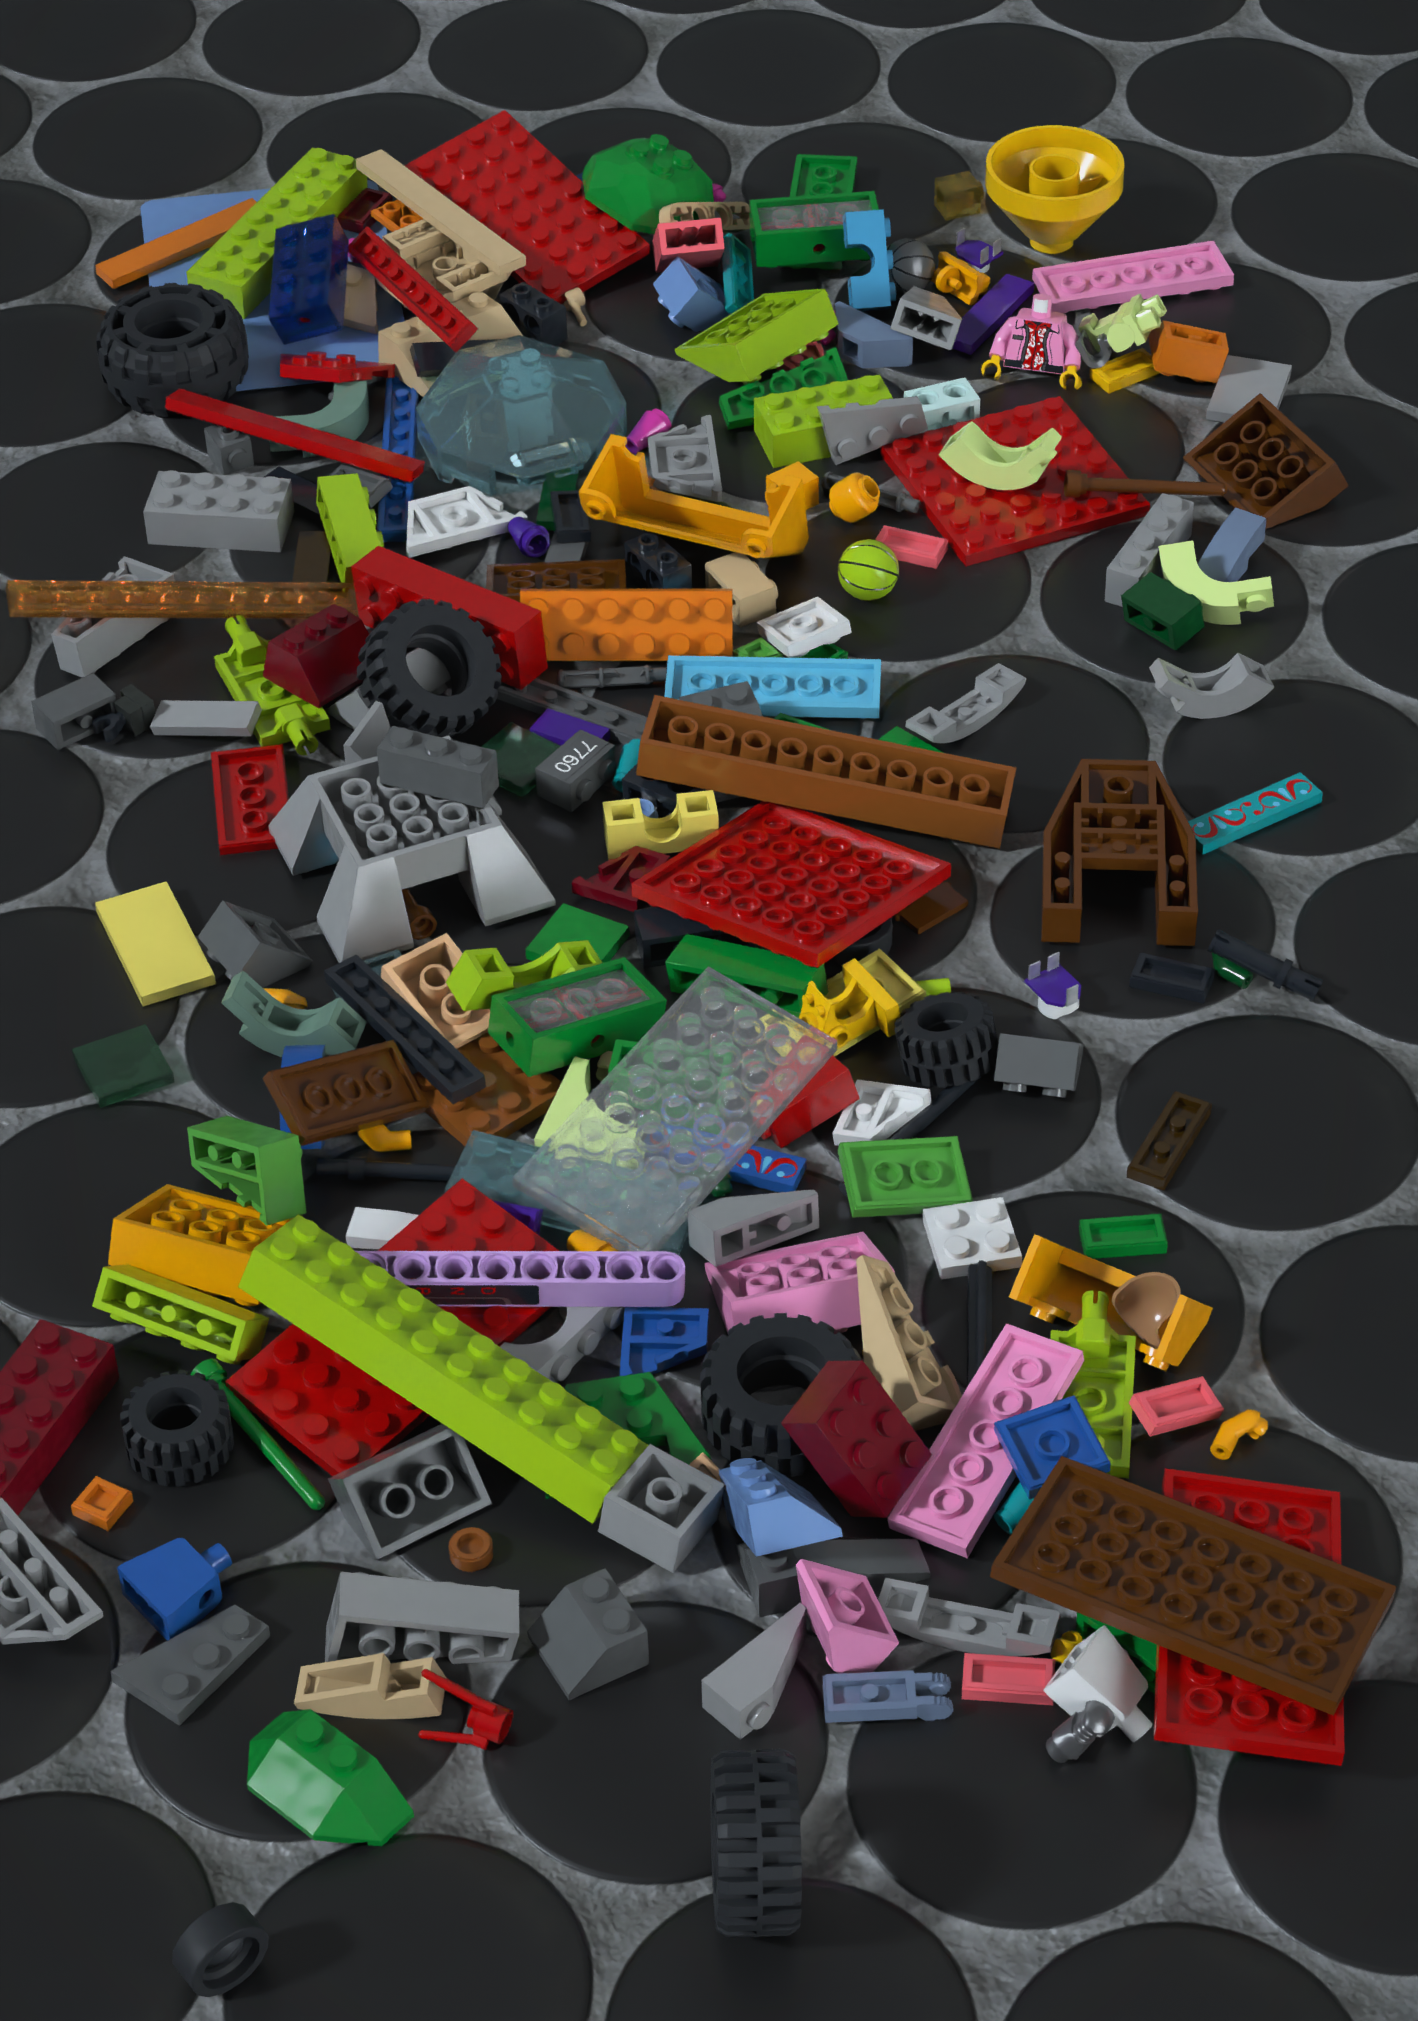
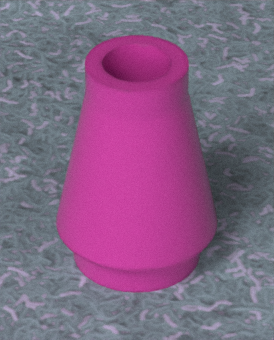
M657 408L652 411H645L627 436L626 448L633 454H637V452L647 448L648 437L661 432H668L671 429L672 424L668 416Z

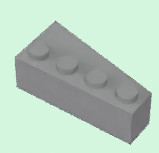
M124 556L118 562L119 570L116 573L109 572L102 579L104 586L98 592L91 591L84 598L86 605L82 609H74L51 634L60 669L79 677L95 673L107 662L118 657L125 649L136 641L143 639L147 633L166 622L172 615L181 610L182 607L174 574Z
M340 1572L326 1625L325 1662L384 1653L388 1660H415L433 1657L435 1660L437 1657H448L452 1664L511 1661L519 1637V1590L502 1589L496 1586L482 1587L454 1582L416 1580L409 1577L397 1578L369 1575L363 1572Z

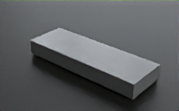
M161 700L150 728L154 735L251 736L262 709L258 701Z

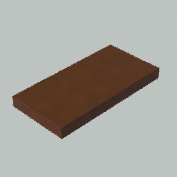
M394 1040L268 1071L263 1077L291 1133L298 1135L301 1146L419 1115L430 1107Z

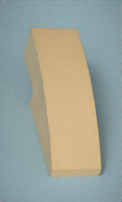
M384 1653L306 1665L300 1668L294 1704L298 1709L302 1710L311 1709L316 1713L351 1718L413 1719L440 1716L445 1690L424 1678L421 1672L424 1669H428L439 1676L446 1677L433 1657L390 1663Z

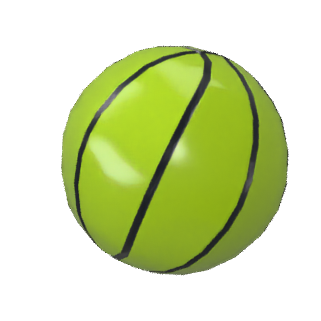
M871 539L857 541L847 547L841 555L838 564L839 581L846 592L854 598L866 601L882 598L893 589L899 576L898 560L895 553L880 541Z

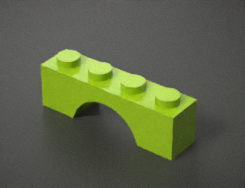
M588 940L559 942L543 956L520 966H507L497 948L465 950L447 979L446 984L463 1011L491 1009V1000L494 994L598 965L602 961Z

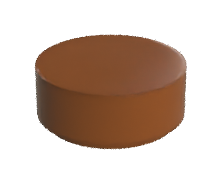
M469 1527L457 1531L450 1538V1560L459 1570L466 1572L479 1571L488 1566L492 1561L494 1554L491 1536L486 1531L480 1528Z

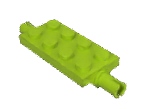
M236 615L239 624L236 623L233 616L225 622V629L232 638L233 645L227 653L214 656L215 667L235 701H258L262 711L253 733L262 747L280 745L292 741L299 755H307L303 746H306L310 754L314 753L319 744L314 735L330 730V720L323 707L318 709L264 678L263 671L268 642L270 640L267 641L255 631H251L245 617L242 615Z
M1094 1290L1086 1291L1082 1296V1319L1078 1321V1324L1069 1331L1051 1330V1340L1082 1350L1084 1355V1362L1062 1399L1075 1395L1110 1461V1472H1107V1474L1118 1478H1129L1132 1408L1129 1405V1401L1133 1396L1136 1336L1119 1335L1115 1332L1107 1321L1109 1296L1103 1291H1098V1301L1093 1303Z

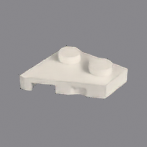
M857 1079L855 1087L860 1099L843 1109L832 1133L834 1145L839 1146L840 1142L886 1140L930 1105L932 1101L930 1089Z

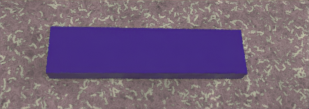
M1006 274L962 317L952 349L971 355L1034 292V282Z

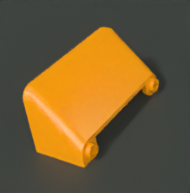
M610 434L579 490L581 506L592 519L608 521L750 555L754 558L799 555L803 552L809 539L802 478L786 475L780 487H778V484L771 483L766 492L769 516H764L650 489L644 453L637 452L635 456L626 448L627 437Z

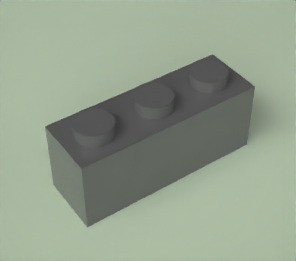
M396 726L390 728L377 747L381 784L483 809L499 786L496 750Z

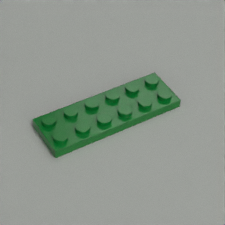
M797 154L789 197L854 192L857 157ZM843 261L838 263H809L803 266L796 264L781 265L779 267L833 270L842 269Z

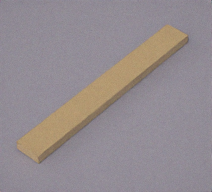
M382 149L356 159V168L499 276L526 266V256Z

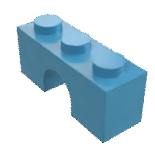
M884 209L845 212L842 216L845 249L860 248L867 252L871 259V269L868 274L850 277L847 281L849 306L861 312L888 310L891 307V301H896L895 283L889 282L888 269H893L892 250H887L886 237L891 236L890 219L884 218Z

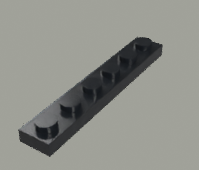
M354 955L324 970L326 983L386 1041L394 1040L402 1056L453 1105L486 1088L485 1075L358 955Z

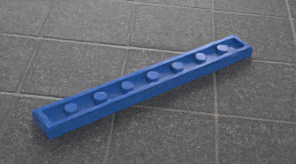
M396 375L393 378H386L382 449L416 459L419 394L414 388L411 389L400 381ZM380 474L381 477L390 479L393 489L379 501L377 531L382 532L384 542H406L408 501L414 500L415 479L412 482H407Z

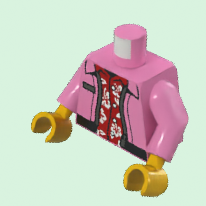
M1048 294L1033 295L1032 309L1022 308L1017 316L1008 318L996 333L989 353L991 359L982 365L983 377L985 376L986 369L994 366L997 368L994 380H998L1002 372L999 363L1004 361V367L1061 374L1059 382L1064 390H1066V382L1070 377H1075L1074 387L1076 390L1081 387L1082 380L1077 374V370L1080 369L1081 355L1075 346L1079 337L1073 326L1067 323L1066 314L1051 312L1052 296Z

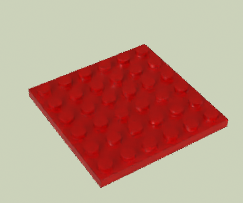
M1061 396L1047 398L1025 406H1017L995 414H987L984 417L969 421L957 422L954 425L939 429L927 430L924 433L907 438H898L893 443L883 445L880 448L882 458L914 499L920 500V508L942 537L948 540L949 546L965 567L1145 517L1150 510V503L1141 493L1087 491L1086 495L1080 494L1079 498L1064 496V476L1066 470H1080L1081 474H1087L1088 478H1129ZM971 421L990 439L1000 445L1011 448L1027 446L1051 428H1054L1062 436L1055 447L1057 451L1056 456L1049 462L1038 481L1025 488L1016 490H997L973 483L958 474L938 455L949 438Z
M762 801L632 883V897L643 900L651 906L661 907L674 912L682 918L692 919L705 924L713 930H720L739 937L744 942H752L770 949L775 954H783L796 959L806 966L818 968L951 877V863L796 807Z

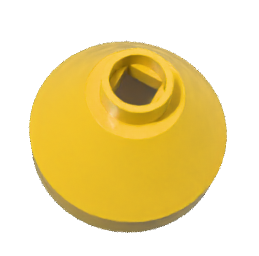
M1045 125L1021 129L998 140L990 148L986 157L985 185L988 195L1022 233L1030 239L1031 246L1042 253L1057 254L1069 250L1073 246L1074 240L1100 218L1119 199L1123 191L1124 158L1121 151L1107 138L1082 128Z

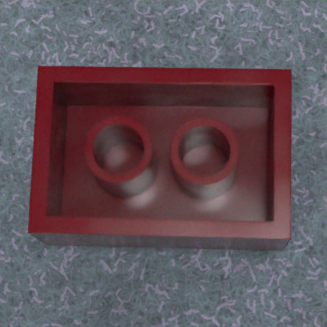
M863 1360L828 1361L781 1422L851 1517L887 1518L932 1456L929 1449Z

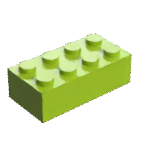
M880 374L874 376L866 375L858 379L842 382L834 381L830 384L816 387H803L779 394L771 393L763 397L754 398V432L773 468L788 466L797 461L803 463L829 458L831 455L817 406L828 405L830 409L845 408L846 403L858 402L860 406L874 405L879 400L893 399Z

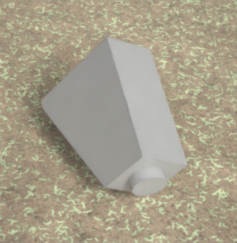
M913 286L900 298L890 329L952 350L962 318L945 297Z

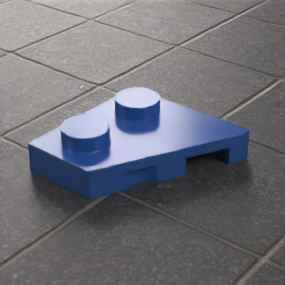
M625 1307L619 1376L650 1372L653 1375L707 1354L709 1309Z

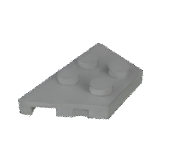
M711 415L701 417V424L687 429L682 424L668 432H661L648 437L651 476L655 479L653 486L660 490L714 502H723Z

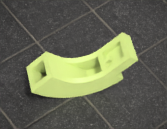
M971 421L949 438L938 455L953 470L973 483L997 490H1016L1025 488L1038 481L1049 462L1056 456L1057 451L1055 447L1062 436L1054 428H1051L1029 445L1011 448L1000 445L990 439Z
M1193 540L1159 546L1163 578L1169 580L1175 587L1187 594H1193L1201 601L1205 622L1220 625L1241 624L1240 612H1258L1265 608L1274 607L1270 576L1237 582L1217 581L1205 575L1199 568Z

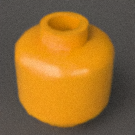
M858 472L852 473L831 487L829 494L830 509L836 517L846 522H857L874 512L878 507L879 487L870 476Z

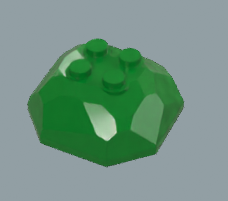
M653 134L650 138L631 139L592 155L582 174L585 199L632 231L655 234L657 225L660 224L659 212L664 206L677 202H714L712 180L692 160L690 153L668 144L669 140L660 134ZM693 211L694 220H699L698 214ZM681 216L673 217L674 220L681 221Z

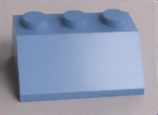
M742 1458L731 1462L729 1468L719 1470L720 1482L725 1484L723 1499L727 1520L756 1557L843 1537L841 1527L809 1491L763 1461H756L754 1458Z

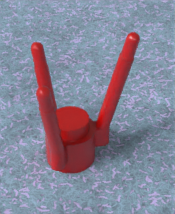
M428 1669L422 1670L421 1674L424 1678L473 1705L467 1719V1727L473 1729V1734L421 1730L418 1733L420 1739L469 1744L486 1750L489 1741L501 1744L504 1741L513 1721L514 1711L512 1709L485 1700L454 1681L439 1676Z

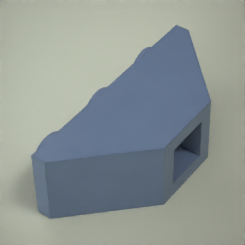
M840 301L835 303V315L839 323L835 326L836 345L840 358L861 368L903 367L912 364V336L892 330L890 325Z

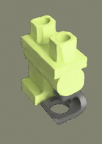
M1141 294L1132 297L1130 302L1122 304L1117 312L1098 320L1095 313L1084 317L1078 327L1080 335L1075 346L1085 364L1090 368H1101L1109 360L1113 350L1115 352H1122L1132 346L1134 341L1137 346L1145 343L1151 330L1160 327L1162 323L1160 317L1166 314V307L1158 294L1146 300L1142 298Z

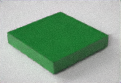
M563 903L525 949L526 959L530 961L538 959L559 942L588 940L602 963H605L613 958L630 936L629 926Z

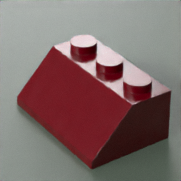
M332 604L268 642L263 677L319 709L363 682V680L357 678V666L361 663L358 656L361 647L366 644L365 639L369 633L361 618L348 612L344 607Z

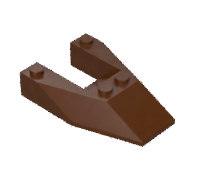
M1081 759L1043 834L1041 942L1080 943L1082 869L1155 871L1157 945L1195 946L1198 917L1195 834L1157 762L1147 760Z

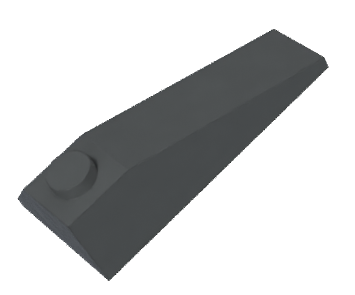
M839 1537L757 1557L745 1542L736 1544V1552L759 1618L790 1611L801 1603L796 1564L800 1559L864 1575L867 1577L873 1591L882 1589L885 1578L912 1583L930 1579L931 1576L918 1539Z

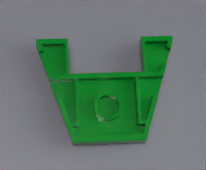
M650 1372L566 1384L565 1390L585 1404L596 1408L602 1415L623 1429L631 1431L647 1445L651 1444L655 1447L665 1445L667 1446L668 1454L688 1465L702 1452L712 1461L708 1452ZM545 1492V1498H546V1499H551V1498H553L552 1496H550L549 1494H547V1493Z

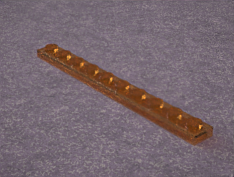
M7 580L6 584L9 617L230 618L233 616V618H236V615H242L245 618H309L332 604L344 607L348 612L358 617L354 583Z

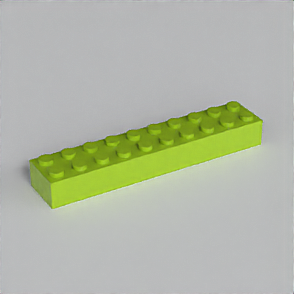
M299 1214L257 1245L252 1251L238 1286L240 1289L592 1524L601 1516L606 1494L649 1446L638 1439L631 1431L623 1429L602 1415L596 1408L585 1404L567 1392L558 1383L552 1382L529 1367L525 1361L514 1357L496 1345L490 1338L479 1334L461 1322L455 1315L446 1312L423 1297L419 1291L408 1287L390 1275L384 1268L373 1264L355 1252L349 1245L340 1242L320 1229L316 1223L305 1219Z

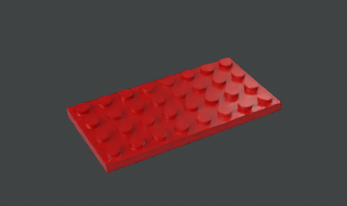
M506 110L499 112L404 165L526 256V266L512 271L511 276L518 283L525 282L560 304L567 300L565 292L577 287L584 292L650 254V244L636 231L630 230L585 199L583 182Z
M462 1178L378 1251L559 1250ZM439 1306L446 1312L455 1315L461 1322L479 1334L490 1338L499 1347L504 1342L511 1343L550 1308ZM294 1324L290 1325L225 1381L226 1386L248 1409L331 1476H335L395 1447L430 1416Z
M1165 1468L1162 1481V1495L1341 1564L1340 1492ZM1157 1645L1154 1740L1341 1766L1345 1754L1344 1697L1333 1716Z

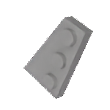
M917 396L879 400L874 405L860 406L858 402L846 403L845 408L830 409L828 405L817 406L829 452L835 465L881 448L883 445L891 444L895 439L907 438L928 429L922 404Z

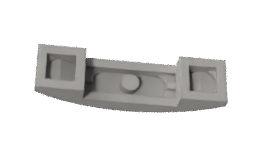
M998 663L976 677L974 690L940 711L930 706L906 720L905 727L934 743H949L960 740L982 728L1003 711L1026 684V677Z
M885 1578L878 1598L893 1629L930 1644L974 1654L1030 1656L1051 1652L1061 1618V1611L1016 1603L1014 1612L1009 1613L929 1597V1586L890 1578Z

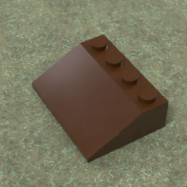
M1261 393L1183 457L1184 461L1206 482L1224 483L1227 486V493L1221 497L1234 509L1236 507L1265 517L1266 529L1324 507L1349 486L1336 462Z
M625 559L487 565L486 589L520 602L521 589H626Z

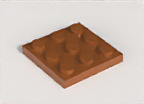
M488 1032L457 1048L463 1056L485 1075L486 1088L453 1105L420 1072L413 1074L430 1106L425 1113L476 1156L545 1114L562 1083L549 1071L528 1077Z

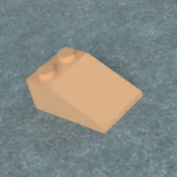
M445 933L383 965L381 968V978L457 1049L488 1032L490 1009L463 1011L446 984L447 979L463 953L449 935Z

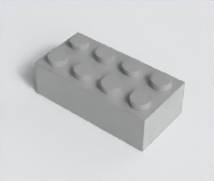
M158 471L143 511L148 544L281 552L294 515L291 479L273 476L252 477L240 474L218 475L206 472Z

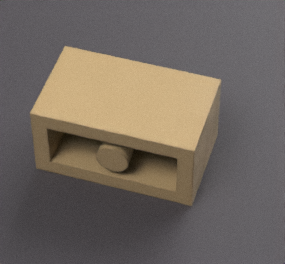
M734 552L705 563L706 589H733V621L739 627L776 614L777 586L772 579H768L761 572L755 561H751L745 554Z

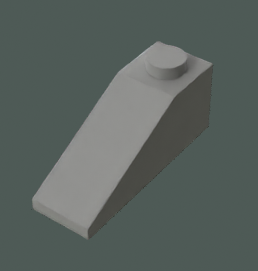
M812 1189L725 1197L687 1211L689 1246L717 1267L818 1229V1193Z
M801 1603L796 1605L701 1680L702 1708L740 1740L753 1729L758 1730L762 1728L775 1711L807 1636L806 1607Z

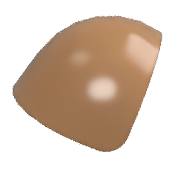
M1148 1272L1131 1278L1119 1287L1112 1296V1303L1129 1328L1148 1345L1158 1349L1181 1294V1289L1178 1282L1172 1276L1160 1272Z

